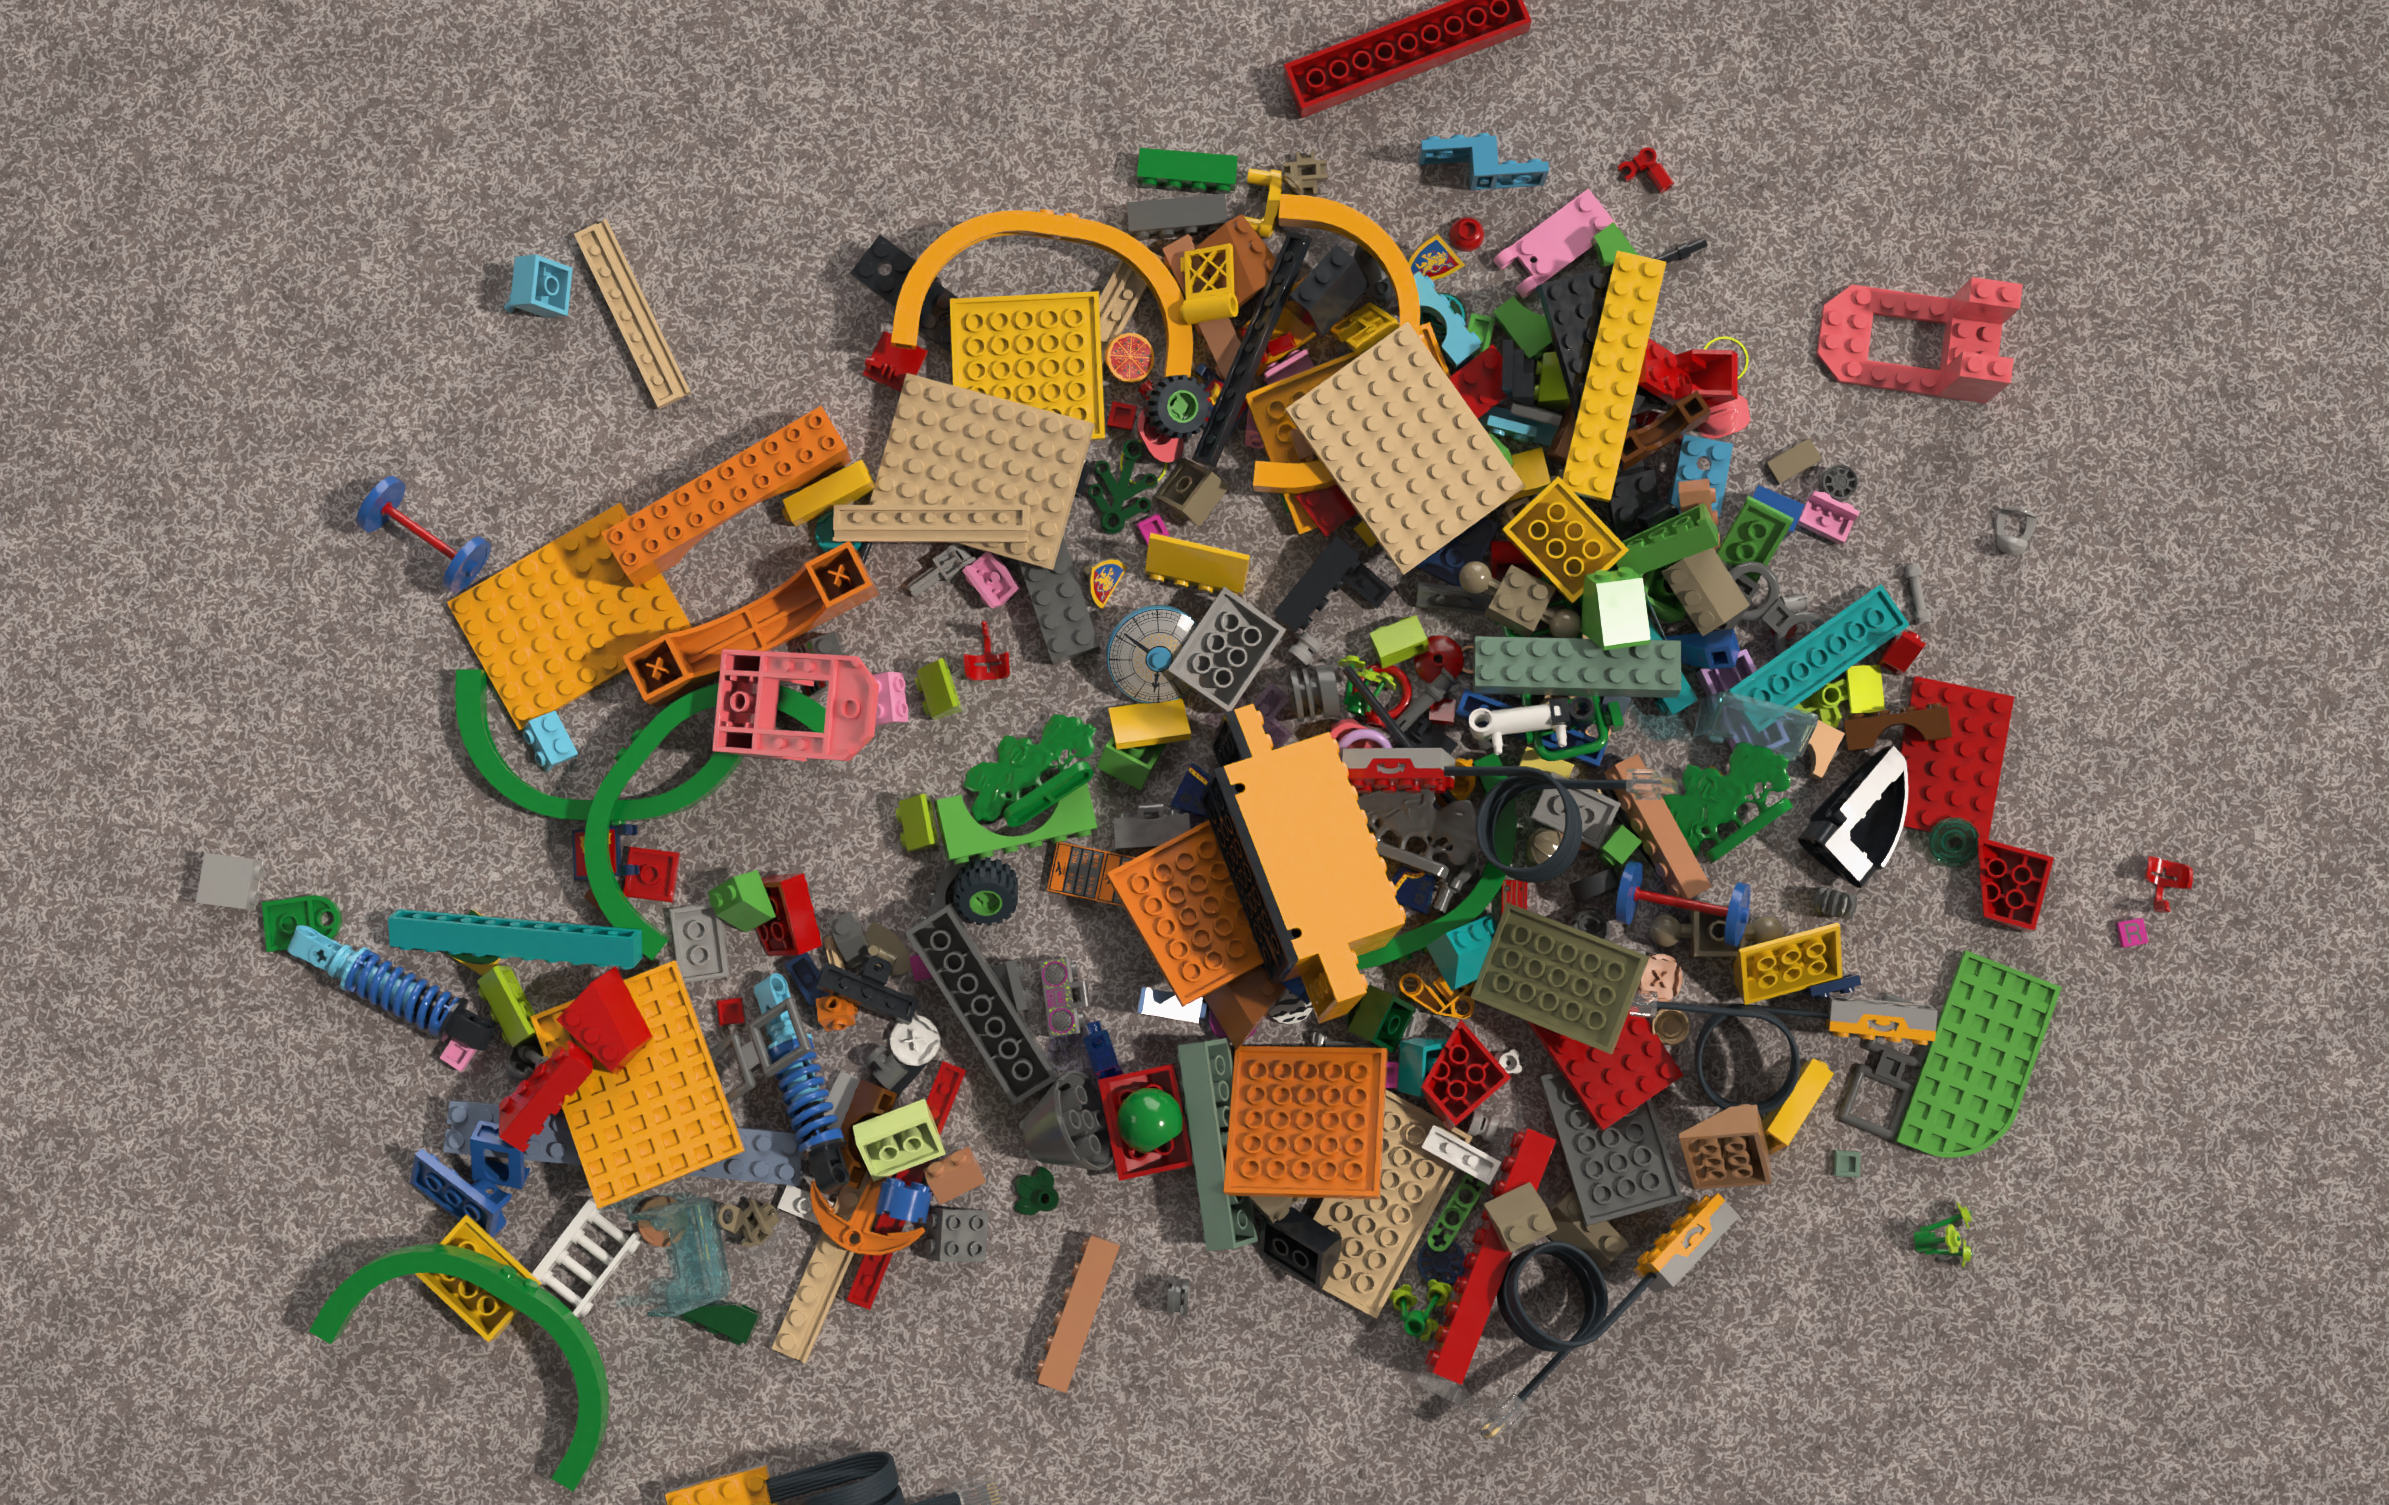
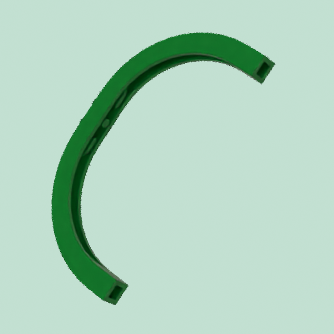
M456 669L455 699L458 726L465 747L482 775L501 794L528 810L552 818L583 821L586 826L593 800L563 799L547 795L524 782L505 763L497 750L489 729L486 671L481 669ZM715 752L697 774L675 789L644 799L617 800L610 826L624 825L626 822L665 818L695 806L724 784L733 774L744 756Z
M719 683L698 689L681 697L661 711L644 730L639 727L630 738L633 741L628 749L623 747L614 757L617 762L602 781L588 814L584 852L587 875L593 894L601 910L615 928L642 930V953L650 960L656 957L670 938L633 907L615 878L609 854L611 818L623 789L662 740L676 726L690 716L717 706ZM779 685L777 710L796 718L813 732L824 733L826 708L799 691Z
M1495 753L1472 763L1473 766H1502L1498 755ZM1477 776L1484 796L1497 783L1507 778V776ZM1514 798L1502 809L1494 830L1496 854L1500 862L1509 867L1514 854L1517 833ZM1487 860L1479 881L1465 900L1454 910L1429 924L1391 939L1385 947L1357 956L1358 964L1356 966L1358 970L1378 967L1397 959L1400 964L1412 959V953L1421 950L1423 954L1429 952L1426 947L1445 933L1471 923L1482 913L1502 886L1506 874Z
M442 1244L409 1246L381 1255L362 1266L332 1293L309 1330L310 1333L330 1345L342 1335L355 1310L371 1290L391 1279L415 1273L446 1274L469 1281L536 1321L558 1343L571 1366L576 1381L579 1402L576 1430L564 1458L551 1478L574 1492L583 1480L601 1447L609 1415V1391L605 1368L594 1341L579 1319L560 1300L539 1287L536 1281L517 1274V1271L511 1266L503 1265L486 1255L470 1249Z

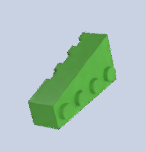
M1705 503L1622 541L1629 551L1616 562L1618 568H1632L1633 571L1642 576L1646 572L1718 546V529Z

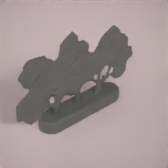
M1421 789L1420 793H1407L1405 790H1396V793H1383L1381 790H1372V793H1363L1362 796H1358L1357 803L1359 808L1365 811L1368 819L1366 825L1371 828L1376 838L1377 853L1379 857L1441 880H1446L1449 868L1432 859L1433 855L1445 852L1448 855V859L1454 865L1460 866L1467 862L1471 853L1481 851L1476 838L1477 817L1470 800L1453 801L1447 804L1446 807L1437 810L1433 807L1436 797L1434 793L1430 792V789ZM1376 819L1380 820L1379 827L1375 826ZM1387 830H1391L1400 838L1398 848L1380 842V837ZM1412 836L1422 838L1427 846L1425 853L1420 856L1405 851L1408 838ZM1428 836L1433 839L1431 843H1428ZM1442 837L1448 839V842L1442 847L1436 845V848H1433L1438 839ZM1449 845L1453 846L1451 851L1446 850Z

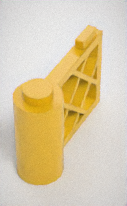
M1228 243L1185 251L1184 257L1180 258L1181 272L1185 273L1186 300L1183 302V306L1180 307L1182 320L1192 325L1236 317L1238 314V302L1234 294L1233 245ZM1226 252V259L1220 267L1212 262L1218 253ZM1202 256L1205 261L1195 271L1192 268V258ZM1211 264L1217 271L1207 281L1201 275ZM1223 274L1226 276L1227 287L1217 289L1213 284ZM1200 278L1206 285L1200 292L1193 293V285Z

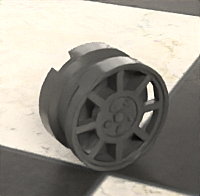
M1846 465L1830 467L1822 475L1819 482L1820 492L1829 494L1832 499L1838 502L1848 499L1854 494L1858 486L1856 473Z
M1169 1278L1167 1314L1173 1315L1174 1312H1179L1180 1315L1187 1316L1189 1279L1176 1281L1175 1278Z

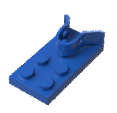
M420 1149L415 1154L410 1184L459 1221L468 1214L492 1238L505 1227L506 1219L501 1209L511 1200L512 1195L510 1193L508 1194L500 1190L495 1184L483 1179L476 1180L472 1185L468 1184L459 1177L455 1170L447 1168L439 1162L435 1155L429 1154L424 1149ZM492 1189L493 1193L488 1194L486 1193V1190Z

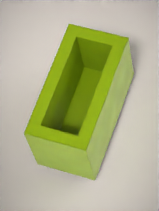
M1417 615L1403 617L1394 624L1380 626L1370 633L1371 644L1382 669L1429 651L1428 639Z

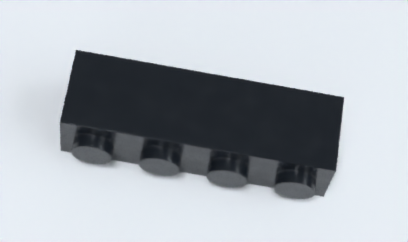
M1337 535L1274 610L1273 614L1295 632H1298L1300 629L1305 631L1313 621L1311 618L1312 614L1316 610L1319 612L1323 610L1329 602L1327 596L1332 590L1337 592L1343 586L1345 580L1342 578L1348 571L1353 573L1361 564L1359 558L1362 555Z

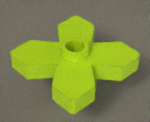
M1840 679L1833 683H1827L1790 710L1800 715H1806L1816 710L1818 720L1837 729L1842 718L1837 705L1840 701L1849 699L1847 680Z

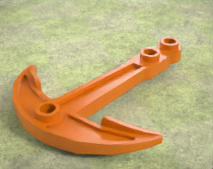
M872 1177L870 1178L849 1221L834 1213L836 1210L827 1201L823 1193L818 1190L815 1181H811V1204L820 1226L832 1240L849 1251L878 1256L900 1251L918 1240L925 1233V1229L921 1227L908 1232L887 1233V1236L871 1232V1226L877 1214L875 1211L882 1181L886 1182L887 1177L874 1182ZM854 1234L859 1236V1241L856 1244H852L850 1240Z

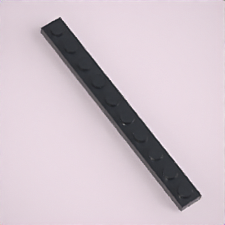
M1288 231L1214 405L1211 417L1208 419V423L1192 457V460L1196 463L1216 468L1312 239L1308 235Z

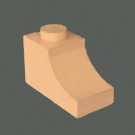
M1818 719L1813 721L1812 724L1807 723L1801 734L1804 737L1801 744L1806 746L1811 757V768L1808 776L1816 780L1823 777L1845 734Z

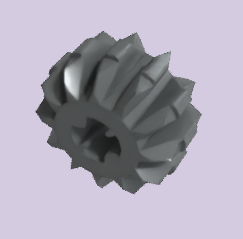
M1824 887L1817 888L1812 901V909L1815 912L1846 920L1853 918L1857 908V898L1854 895Z

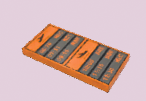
M1063 842L1057 843L1047 891L1123 906L1106 874L1136 857Z

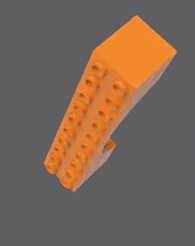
M822 406L601 534L626 576L637 588L680 563L685 554L696 543L737 514L775 495L797 488L808 487L852 461L845 443Z
M848 541L806 562L786 582L754 602L700 626L679 632L667 633L622 657L644 701L655 708H659L720 676L722 649L770 651L880 594L858 551Z

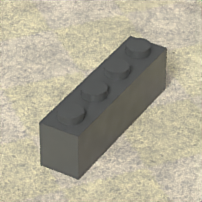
M1225 194L1127 202L1129 235L1135 237L1138 241L1147 240L1149 236L1159 235L1160 238H1171L1174 234L1184 233V236L1187 234L1195 236L1199 234L1198 232L1208 231L1209 234H1213L1227 223Z

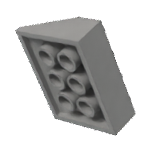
M1223 587L1167 670L1224 713L1232 711L1286 629L1232 591Z

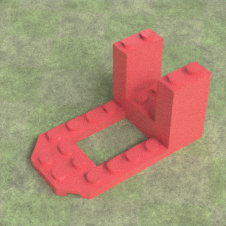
M1972 277L1951 298L1851 285L1822 307L1816 355L1831 371V375L1838 383L1986 404L2011 384L2014 358L2000 357L1999 349L2002 324L2020 309L2023 284ZM1873 314L1944 324L1945 331L1940 370L1867 360Z
M722 649L712 751L792 761H806L807 758L850 761L874 737L879 684L857 656ZM814 681H829L824 733L775 730L779 685L814 686Z

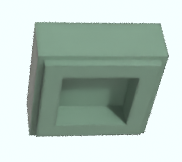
M1834 1150L1833 1176L1860 1178L1861 1152Z

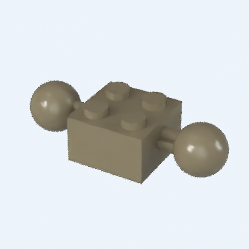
M1469 562L1461 569L1459 581L1464 590L1473 594L1486 591L1494 596L1484 616L1524 637L1532 635L1539 620L1549 625L1550 632L1555 638H1576L1580 633L1581 619L1575 611L1571 609L1554 611L1547 607L1556 588L1513 565L1509 567L1502 582L1492 578L1490 569L1482 562Z
M1689 910V924L1680 923L1671 915H1660L1651 922L1649 934L1653 942L1661 947H1670L1675 945L1680 939H1689V957L1736 958L1738 950L1745 948V939L1753 940L1756 944L1782 938L1784 936V929L1778 919L1772 916L1760 917L1753 924H1746L1742 940L1738 947L1725 944L1727 917Z

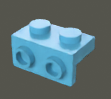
M556 711L532 719L525 725L523 729L524 739L528 745L532 746L535 752V760L540 767H543L545 772L550 771L553 766L578 755Z

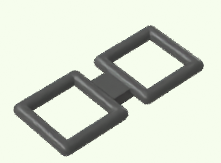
M1885 993L1882 997V1001L1913 1003L1891 993ZM1937 1013V1024L1940 1018L1939 1013ZM1875 1036V1040L1866 1039L1865 1042L1866 1049L1880 1054L1875 1068L1864 1064L1856 1066L1838 1118L1845 1123L1885 1139L1894 1140L1914 1090L1912 1083L1900 1078L1905 1065L1915 1069L1922 1067L1931 1041H1928V1045H1919L1915 1057L1877 1043L1879 1036ZM1864 1076L1902 1090L1888 1128L1850 1114Z
M792 997L786 998L749 1023L748 1029L752 1040L744 1046L740 1036L732 1034L709 1049L713 1060L733 1047L744 1083L725 1094L728 1104L756 1086L753 1072L762 1067L766 1077H772L811 1051L808 1036L795 1000ZM785 1011H788L800 1046L772 1064L760 1028Z

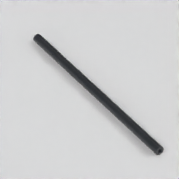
M1351 665L1345 667L1342 672L1403 748H1416ZM1445 789V793H1439L1447 804L1458 801L1449 789Z

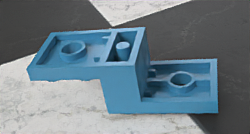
M1480 133L1475 135V137L1453 135L1449 139H1440L1438 136L1427 137L1421 141L1418 154L1419 165L1468 162L1470 190L1544 186L1549 173L1548 161L1542 162L1541 159H1531L1527 163H1517L1510 160L1498 165L1496 136H1490L1488 133Z
M1684 434L1681 440L1674 483L1668 490L1666 503L1673 504L1679 511V514H1681L1678 482L1709 479L1710 488L1715 487L1716 503H1711L1712 511L1717 510L1719 518L1733 444ZM1700 458L1707 459L1710 463L1709 469L1706 471L1700 470L1697 467V460Z

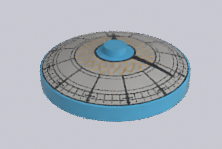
M1166 605L1142 607L1125 616L1114 628L1106 650L1107 666L1118 688L1132 699L1149 704L1176 700L1188 693L1191 688L1167 669L1197 627L1196 622L1185 612Z

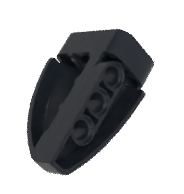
M1886 746L1880 749L1852 773L1810 816L1811 823L1798 837L1799 844L1812 857L1832 873L1857 888H1862L1876 870H1881L1886 865L1901 835L1908 803V772L1904 756L1895 746Z

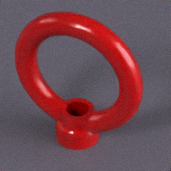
M1380 663L1366 667L1365 669L1371 668L1374 672L1390 674L1399 681L1402 688L1401 700L1394 709L1387 711L1393 720L1398 718L1409 707L1412 699V686L1407 675L1394 665L1382 669ZM1354 686L1352 687V696L1354 692H1358ZM1372 709L1370 713L1366 712L1367 726L1385 729L1386 726Z

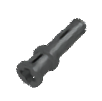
M1443 668L1440 675L1433 682L1428 683L1425 687L1426 690L1395 720L1398 726L1404 720H1407L1400 729L1405 733L1436 701L1442 700L1443 695L1453 685H1457L1458 682Z

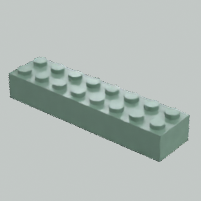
M1475 636L1473 644V693L1677 698L1681 692V641L1650 640V644L1602 650L1590 639Z
M1229 1038L1178 1045L1177 1058L1181 1065V1085L1185 1093V1112L1189 1122L1188 1135L1192 1143V1163L1196 1171V1189L1200 1199L1199 1213L1203 1220V1240L1207 1251L1235 1249L1257 1242L1253 1203L1249 1196H1228L1223 1192L1233 1080V1064Z

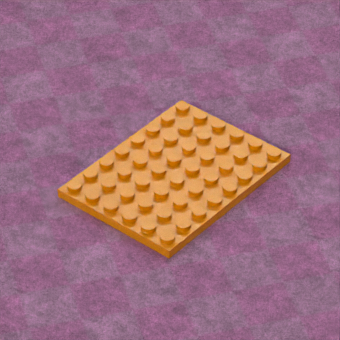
M621 503L447 602L520 731L524 729L528 721L559 710L628 670L622 656L667 633L693 628L662 573L636 588L626 576L602 536V532L629 517Z
M676 960L623 980L647 1023L653 1038L618 1075L608 1070L556 1020L574 1000L530 1016L544 1056L551 1057L557 1047H562L569 1040L593 1057L592 1073L571 1097L565 1096L562 1109L597 1209H602L746 1152Z

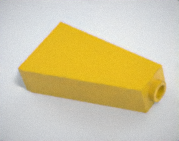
M859 460L783 499L785 507L782 508V512L786 521H792L796 527L822 516L825 512L834 509V505H848L871 495L875 484L863 460Z
M1812 1058L1805 1062L1799 1070L1796 1086L1789 1098L1777 1109L1769 1112L1762 1121L1769 1155L1790 1144L1834 1075L1823 1061Z

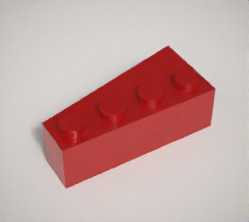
M569 1040L562 1047H557L544 1064H539L527 1080L520 1082L516 1091L511 1096H507L501 1101L499 1105V1138L524 1153L530 1146L527 1143L529 1138L533 1134L538 1136L545 1128L543 1124L551 1113L556 1115L562 1108L565 1096L571 1097L592 1073V1055Z

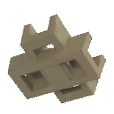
M1311 151L1310 155L1301 156L1300 152H1296V162H1283L1285 173L1282 176V181L1298 195H1317V182H1326L1328 179V174H1326L1327 160H1315L1314 151ZM1313 188V190H1303V189Z
M749 1198L750 1206L746 1210L731 1204L721 1205L716 1216L719 1227L733 1234L744 1236L745 1239L741 1241L743 1246L752 1248L755 1244L761 1245L774 1233L772 1228L780 1221L775 1207L768 1202L761 1207L759 1202ZM726 1209L731 1214L730 1221L727 1224L723 1221V1213Z

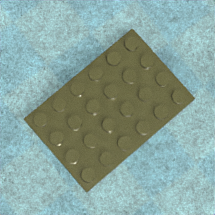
M1506 903L1470 998L1613 1054L1650 957L1513 904Z

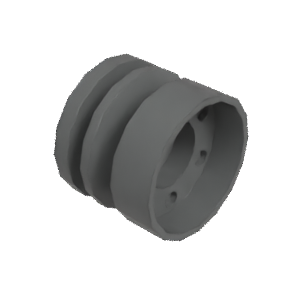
M1332 664L1315 666L1314 678H1309L1306 668H1302V680H1298L1296 670L1289 671L1288 693L1290 705L1298 723L1304 722L1303 710L1308 711L1310 720H1314L1315 708H1320L1323 718L1340 716L1339 696Z

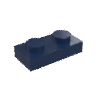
M808 952L798 955L784 964L810 1007L816 1005V999L830 995V993L815 988L820 971Z
M1849 974L1843 976L1842 979L1809 986L1805 990L1808 996H1815V1000L1828 998L1830 997V992L1838 990L1840 994L1855 991V986L1862 984L1860 975Z

